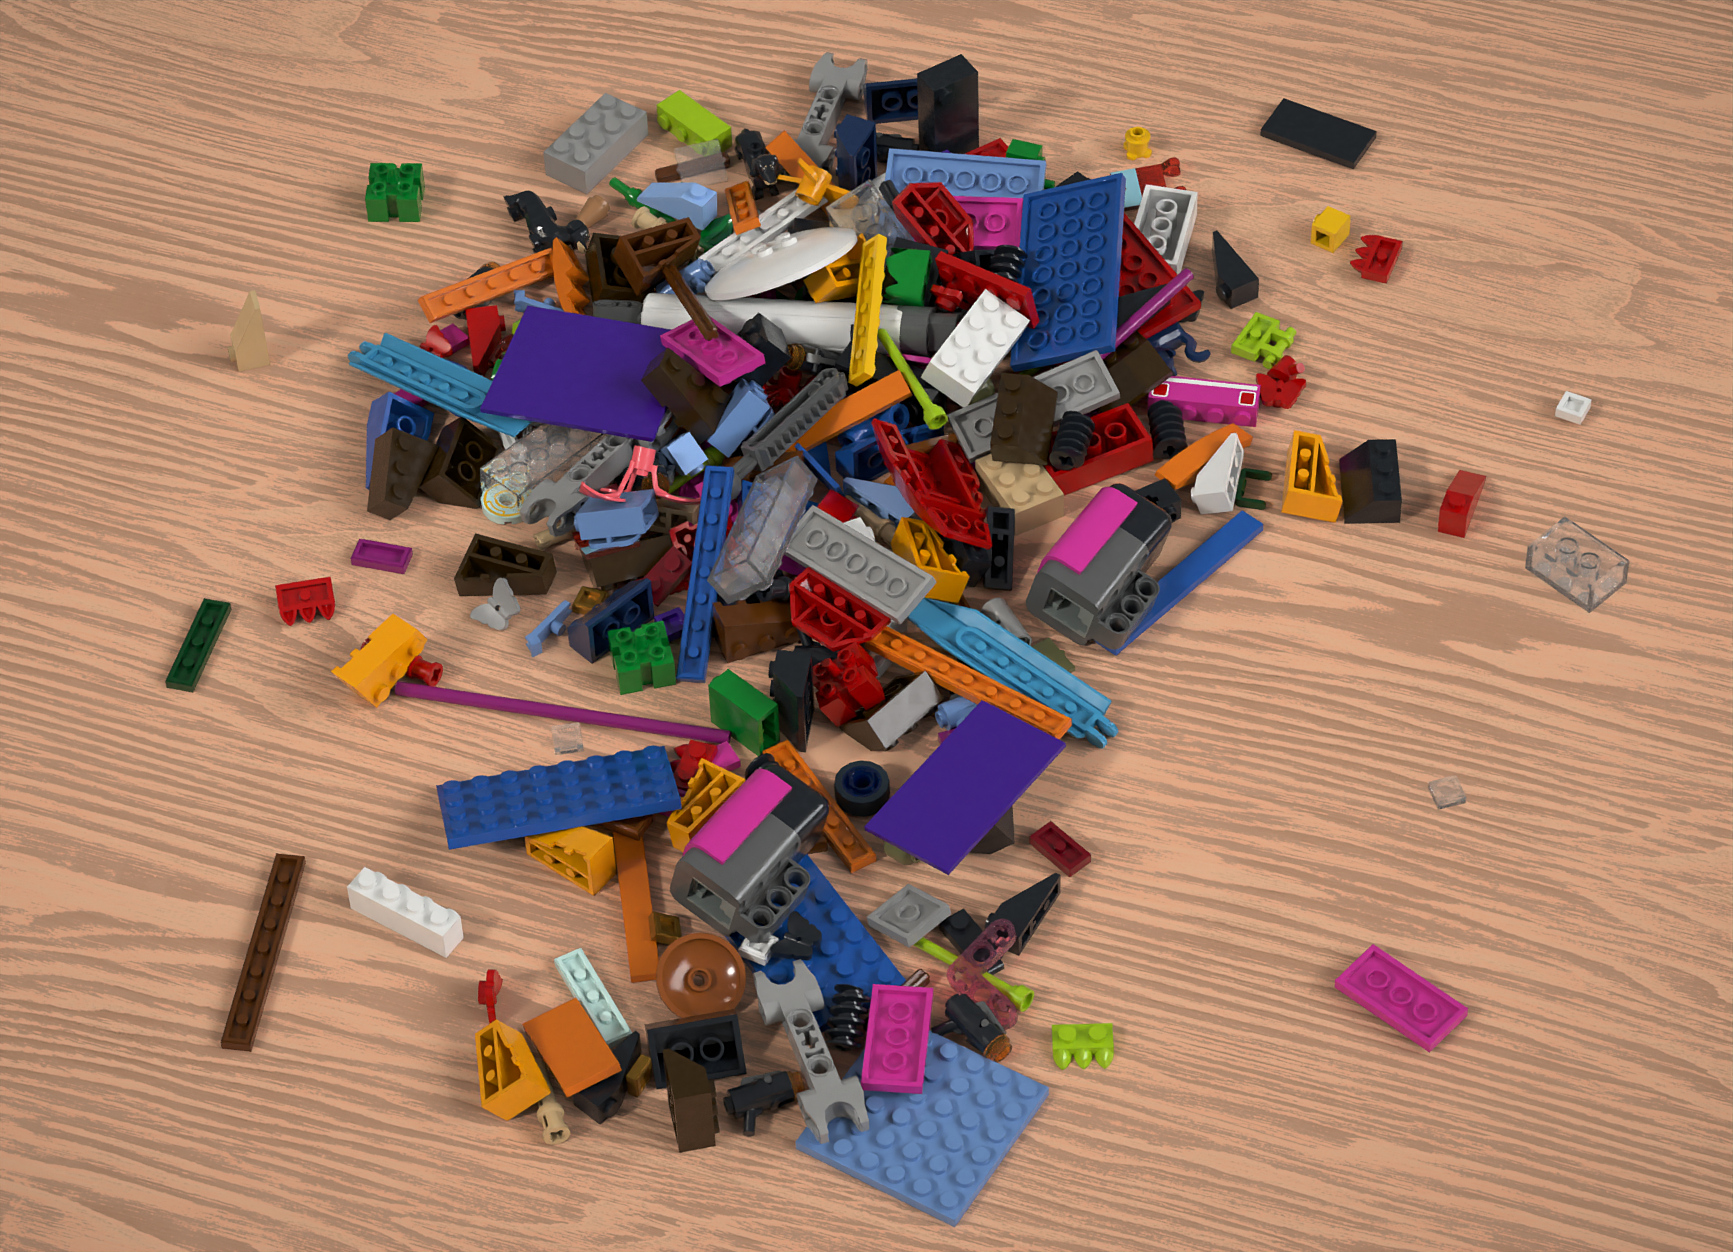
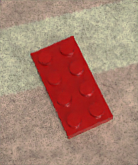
M942 251L935 258L942 286L961 291L963 300L967 301L970 305L973 306L986 289L1029 319L1027 327L1034 329L1039 323L1031 288Z

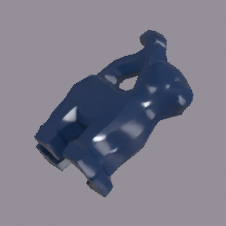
M1178 322L1147 338L1172 371V376L1177 375L1174 367L1173 357L1176 355L1174 350L1182 345H1186L1185 355L1192 362H1205L1211 355L1209 350L1195 352L1197 342L1190 334L1184 331Z

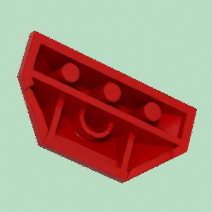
M942 182L909 183L892 201L896 218L916 242L946 249L948 254L952 256L955 253L973 250V220Z
M807 567L789 583L792 625L833 652L841 650L855 641L860 644L873 640L891 623L889 617L810 567Z

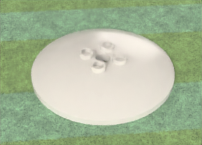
M825 227L793 234L785 232L777 235L774 238L775 240L752 246L750 251L719 270L706 284V295L711 300L737 299L771 290L800 279L829 265L850 251L857 243L856 233L850 228Z

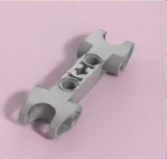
M826 52L815 64L811 73L809 91L817 94L798 138L793 140L819 168L830 173L835 159V147L827 144L846 99L860 101L863 96V85L866 80L868 61L867 59L860 58L857 59L853 66L839 68L834 66V53ZM784 168L777 172V176L779 174L789 176Z
M667 408L653 442L607 435L558 482L545 479L532 490L520 509L523 522L535 524L543 518L549 517L546 525L549 528L550 534L555 537L562 536L575 528L574 517L589 498L579 492L582 481L600 493V488H605L629 466L635 445L654 449L657 453L668 444L679 428L674 422L677 418ZM672 417L670 425L664 428L667 421ZM538 504L535 511L529 515L532 506ZM561 519V522H562V523H561V525L557 528V527H556V526H557V522Z
M801 959L793 961L795 977L787 984L777 985L770 982L762 971L753 973L759 1012L766 1026L782 1022L809 1087V1090L797 1093L798 1105L806 1126L812 1131L820 1144L829 1142L827 1125L829 1121L835 1118L845 1117L852 1120L861 1132L869 1130L864 1091L857 1076L843 1080L840 1079L812 1013L824 1009L823 996L815 976Z

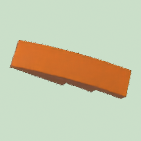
M556 237L553 240L552 263L559 301L564 312L586 315L583 308L590 302V299L582 286L589 280V277L574 250Z
M1234 423L1229 424L1199 439L1175 455L1156 471L1155 476L1160 480L1165 478L1174 490L1195 483L1199 472L1231 433H1237L1243 448L1251 445L1253 436Z

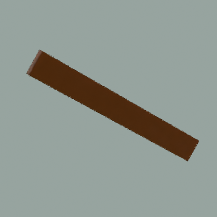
M276 853L221 1039L222 1049L252 1051L305 868V856Z

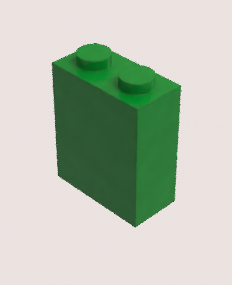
M730 669L712 679L710 684H708L710 716L713 724L722 730L731 731L732 738L757 756H760L764 750L780 742L777 703Z

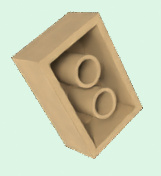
M991 454L975 460V471L980 482L979 488L993 507L1015 509V536L1064 517V493L1043 465L992 461Z

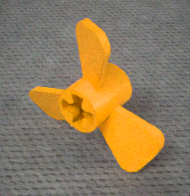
M799 158L797 163L805 173L803 179L778 175L777 179L800 183L795 195L810 205L818 206L822 197H825L835 207L854 206L858 199L854 192L829 184L832 179L831 174L817 166L808 165L801 158Z

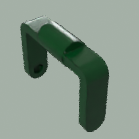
M1250 468L1242 469L1238 481L1235 504L1238 507L1264 510L1266 508L1265 501L1243 498L1242 496L1245 493L1246 478L1270 481L1272 473Z

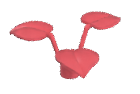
M636 445L634 446L629 468L620 486L615 483L605 488H600L602 493H599L582 481L579 489L580 493L588 497L610 502H625L626 499L619 497L623 492H631L636 476L648 477V472H651L653 489L656 496L683 505H698L701 502V498L685 499L675 497L660 489L657 480L658 466L653 465L656 450ZM630 477L627 489L623 490Z

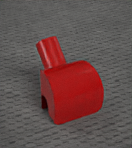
M1284 355L1267 372V375L1275 381L1278 378L1285 383L1296 379L1298 374L1305 371V367L1302 363H1296L1292 357Z

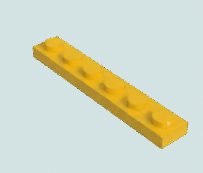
M879 233L862 244L848 383L859 386L873 377L876 369L874 364L878 347L877 334L880 325L879 313L882 303V283L885 278L884 263L887 256V237Z

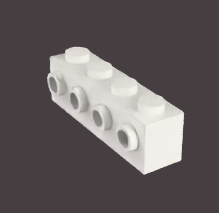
M364 867L347 886L351 909L445 958L449 956L464 938L461 916L457 912L436 904L427 896L422 897L416 894L404 884H397L387 879L380 872H374Z

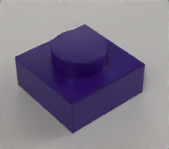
M677 607L654 617V622L664 621L668 642L682 637L685 614L680 607Z

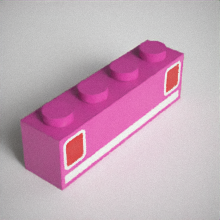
M1171 376L1149 392L1148 409L1153 403L1166 400L1181 409L1183 420L1220 424L1234 423L1239 426L1256 427L1261 385Z

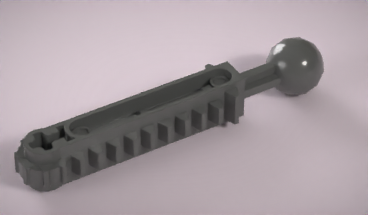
M835 368L822 370L751 438L742 443L740 448L744 456L733 466L735 472L731 501L739 495L742 489L741 480L752 469L764 472L769 466H773L775 460L846 396V391L849 388L844 372L840 373Z

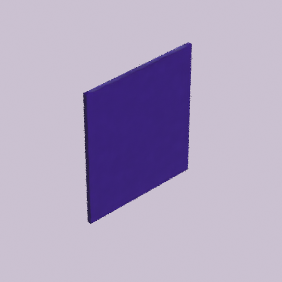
M527 305L487 395L480 406V412L653 442L668 407L660 405L641 379L649 362L666 349L661 343L660 335L671 329Z

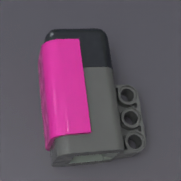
M1113 484L1110 487L1101 488L1042 559L1026 599L1027 609L1035 617L1079 645L1084 646L1088 641L1094 639L1106 648L1119 649L1152 610L1160 591L1158 582L1145 573L1160 556L1172 527L1171 516L1165 510L1124 484Z
M769 765L764 769H756L685 846L683 856L675 867L670 885L671 895L678 903L722 935L730 937L737 931L753 943L765 942L806 896L810 884V875L798 863L819 841L829 813L828 801L824 796L784 767ZM791 883L797 884L799 887H794ZM773 903H778L781 905V907L776 906ZM755 922L761 923L764 926H758Z

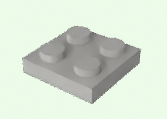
M907 884L868 915L867 921L870 927L910 948L951 915L948 904Z

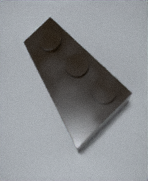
M666 348L649 362L641 379L662 407L666 405L677 418L674 420L679 428L683 426L687 432H690L698 445L715 433L731 396L670 348Z
M394 427L377 437L374 445L367 512L392 520L406 511L439 445Z
M475 533L454 577L459 596H493V587L498 578H505L513 595H547L557 570L553 554Z

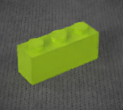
M678 90L657 104V122L660 127L668 130L680 142L690 146L697 154L706 157L722 153L732 146L731 127L682 91Z

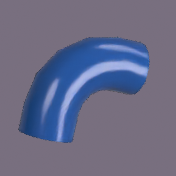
M897 403L838 435L840 445L844 447L857 440L875 436L871 424L874 418L894 424L898 430H903L908 425L910 418L907 407L904 404Z

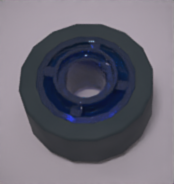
M860 760L845 765L835 776L834 792L836 802L844 812L852 816L866 817L876 814L889 800L890 782L887 772L880 765L871 761Z

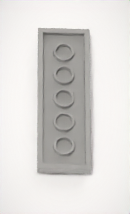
M1097 350L1033 377L1058 391L1053 427L1060 425L1062 416L1066 411L1071 410L1085 414L1120 399V392ZM998 393L947 415L948 421L970 464L979 458L991 454L990 441Z
M814 505L810 507L777 546L784 555L806 568L810 567L900 625L937 583L932 575Z

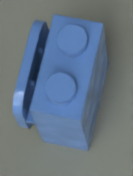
M742 378L729 394L731 396L730 401L715 433L707 439L711 445L728 458L739 445L741 447L743 442L751 438L775 415L774 410L766 400L768 396L763 392L764 389L753 380L748 383Z
M654 489L623 492L619 498L626 499L625 502H610L589 497L574 517L575 529L577 532H580L581 540H590L589 547L591 549L624 547L637 542L636 540L648 531L659 516Z

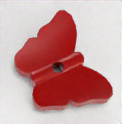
M932 285L929 292L936 298L935 304L950 312H954L956 307L967 311L970 310L971 305L963 301L961 291Z
M433 325L426 335V343L422 342L420 348L443 359L449 357L453 353V349L448 339L439 330V327Z
M1262 373L1256 374V383L1261 385L1260 399L1266 407L1273 406L1275 408L1289 409L1306 387V379L1297 378L1284 383L1283 380L1276 382L1270 376Z
M488 969L486 981L480 980L478 985L479 1005H486L489 1024L496 1020L495 1004H497V995L503 983V979L498 975L499 973L496 969Z

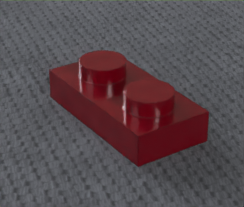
M674 545L643 578H648L651 581L653 603L657 607L691 572L692 562Z
M1052 821L1029 836V844L1068 877L1073 876L1091 862V854Z

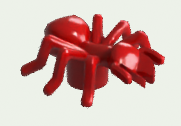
M785 364L779 371L778 380H775L772 376L768 380L771 385L767 386L765 383L762 386L763 392L768 396L766 400L770 399L768 403L770 406L773 404L774 408L778 406L783 408L791 401L789 397L793 399L816 376L809 377L805 385L801 387L799 385L802 373L792 370L789 364Z

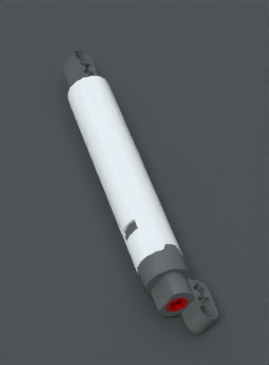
M649 293L643 302V310L642 303L638 301L597 300L592 304L593 317L671 330L692 320L676 294ZM695 295L707 314L734 334H737L743 328L745 322L752 319L759 312L782 329L789 351L796 344H804L842 354L849 342L853 340L856 303H815V301L746 297L730 300H711L706 295ZM881 304L878 330L883 328L888 332L901 354L931 358L933 353L938 352L968 311L955 309L954 312L943 309L937 313L934 307ZM877 337L878 347L876 351L885 355L888 354Z

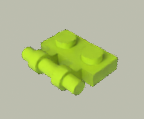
M1255 312L1231 345V353L1256 362L1259 356L1265 357L1262 363L1263 366L1271 369L1283 357L1284 350L1289 349L1293 344L1296 330L1292 327H1288L1285 331L1280 330L1279 320ZM1272 340L1275 341L1276 344L1275 346L1269 345V342Z

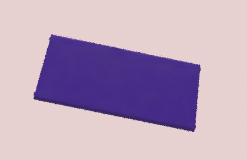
M981 700L864 826L865 831L949 875L1066 747V743Z

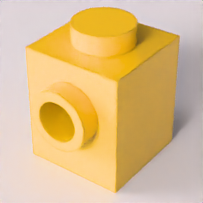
M1327 206L1313 220L1311 244L1334 253L1349 236L1351 216Z

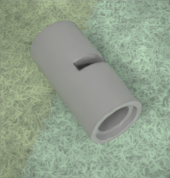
M993 598L983 605L980 611L982 614L1031 646V637L1003 598Z

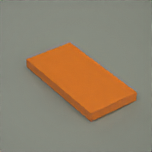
M577 998L522 1024L527 1036L566 1097H570L622 1070L618 1060Z

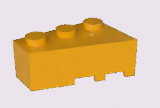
M863 233L857 236L856 245L845 255L813 272L803 280L815 303L857 296L862 244L866 242Z
M1294 430L1287 451L1281 513L1336 523L1343 500L1341 494L1338 495L1335 486L1336 479L1331 474L1329 468L1330 461L1321 435Z
M901 517L891 540L893 553L934 577L937 583L927 593L925 598L959 603L970 576L966 571L960 572L955 565L957 559L953 554L948 556L942 548L944 542L933 528L923 520Z
M391 614L368 636L371 641L360 651L355 648L350 653L352 659L342 668L336 666L331 671L352 692L376 708L387 699L392 687L398 679L405 675L407 667L422 652L428 640L416 628L395 614Z
M701 758L697 774L689 780V788L685 796L680 797L682 809L673 810L667 821L673 847L684 852L685 846L746 781L744 778Z
M583 826L525 836L527 855L593 896L617 874L613 837Z
M497 1019L475 1033L482 1108L508 1121L551 1093L522 1033Z

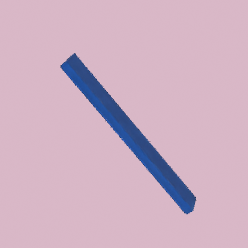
M705 466L676 674L677 681L706 683L714 625L712 603L717 602L735 472L733 467Z
M1243 510L1158 581L1160 591L1152 610L1122 647L1114 650L1106 648L1095 640L1094 642L1115 656L1260 534L1263 531V523Z

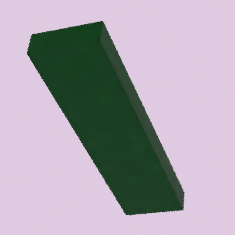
M203 599L166 678V688L194 692L232 610L230 603Z

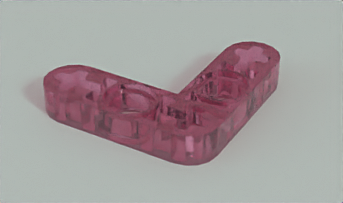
M998 919L992 922L949 966L946 975L952 989L959 995L967 994L975 1003L977 1001L974 999V994L977 990L982 988L989 990L991 995L985 1003L997 1019H999L998 1012L993 1008L995 1002L1002 1011L1005 1012L1009 1009L1010 1018L1002 1017L998 1020L1003 1028L1007 1030L1017 1023L1018 1013L1016 1007L983 977L1016 941L1017 935L1014 925L1007 919ZM1008 929V937L1006 939L1002 936L998 938L996 931ZM998 938V940L995 942L997 949L994 950L993 946L989 942H987V940L990 939L991 943H993ZM980 948H985L990 952L989 958L984 962H977L973 958L975 951ZM966 971L965 975L972 984L970 988H968L963 980L959 979L956 981V972L962 974Z

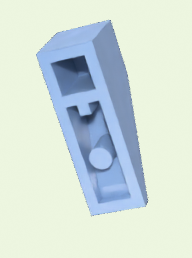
M695 182L651 183L637 197L638 202L678 220L689 217L693 225L701 230H704L717 216V192Z
M690 432L675 436L657 452L666 456L669 465H675L676 471L681 476L688 473L691 477L705 468L702 463L708 460Z
M848 477L843 480V493L845 496H851L882 519L892 520L896 527L901 517L922 520L905 501L897 486Z

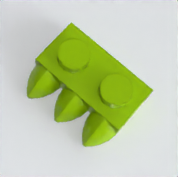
M1112 1023L1052 1025L1054 1062L1061 1070H1065L1070 1064L1072 1056H1074L1078 1066L1086 1069L1090 1065L1093 1055H1095L1097 1063L1103 1069H1106L1111 1064L1114 1056Z

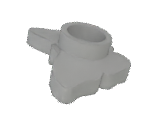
M498 578L493 587V597L488 598L487 604L476 607L471 612L470 617L480 621L482 624H488L489 627L497 630L507 629L509 625L508 620L511 619L512 615L519 614L520 606L505 578Z

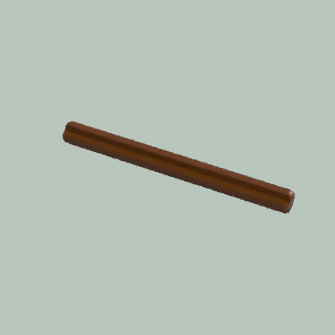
M670 264L669 267H664L662 270L664 278L707 341H711L713 338L717 339L719 333L717 332L716 325L679 270L673 264Z

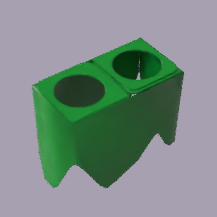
M890 248L894 255L886 258V264L889 273L898 284L886 288L884 297L889 300L882 302L906 306H924L932 264L930 251Z

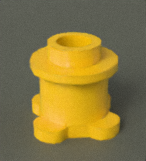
M1137 126L1126 131V141L1123 144V148L1127 150V159L1136 160L1137 158L1151 157L1152 150L1148 148L1151 135L1147 129Z

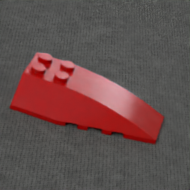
M874 418L871 424L884 463L893 478L894 484L914 512L944 537L990 550L992 541L989 526L984 522L986 512L980 505L983 501L982 493L978 492L980 482L961 445L940 438L929 454L907 448L896 425Z

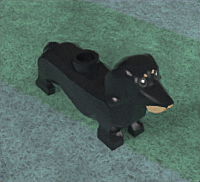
M744 128L735 137V152L738 159H743L748 178L753 183L752 191L755 200L764 198L763 189L765 188L770 189L771 197L779 195L776 187L778 182L777 172L781 171L783 166L779 164L776 155H771L766 150L760 131Z
M523 191L518 194L503 196L505 203L509 206L507 210L514 222L518 221L520 215L526 219L530 233L529 239L534 247L532 249L534 254L548 248L553 249V240L556 237L566 245H571L573 250H578L582 254L586 253V243L590 241V233L582 221L573 220L567 226L558 225L555 222L557 217L551 206L546 208L539 196L532 191Z

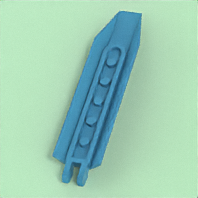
M388 333L383 335L380 345L363 341L359 346L362 353L353 350L347 355L350 366L463 418L511 437H515L532 423V421L481 413L480 406L493 382L492 380Z
M924 597L907 617L938 645L979 673L1071 718L1072 726L1067 730V733L1073 737L1084 738L1086 736L1089 743L1102 749L1107 745V740L1102 733L1112 738L1118 734L1119 729H1117V726L1104 717L1112 702L1110 699L978 610ZM1097 725L1102 733H1099L1094 727Z

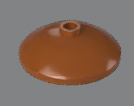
M692 933L675 940L664 951L656 969V986L665 1006L679 1018L734 1009L740 1002L745 990L746 971L741 956L729 942L709 933ZM695 976H700L703 979L702 986L694 984L693 978Z

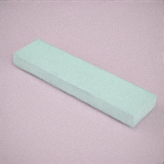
M582 948L554 959L555 967L573 997L578 999L608 1047L611 1049L620 1045L632 1034V1031Z

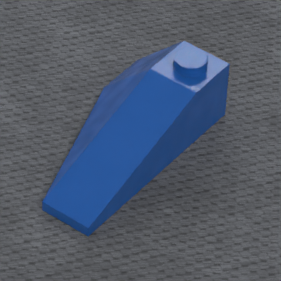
M387 392L372 401L367 422L366 489L369 490L375 439L394 427L427 441L433 422V412L391 392Z
M927 424L899 430L905 444L908 445L944 436V426L931 430ZM875 436L857 440L835 452L836 471L843 479L848 477L871 482L889 472L879 451Z

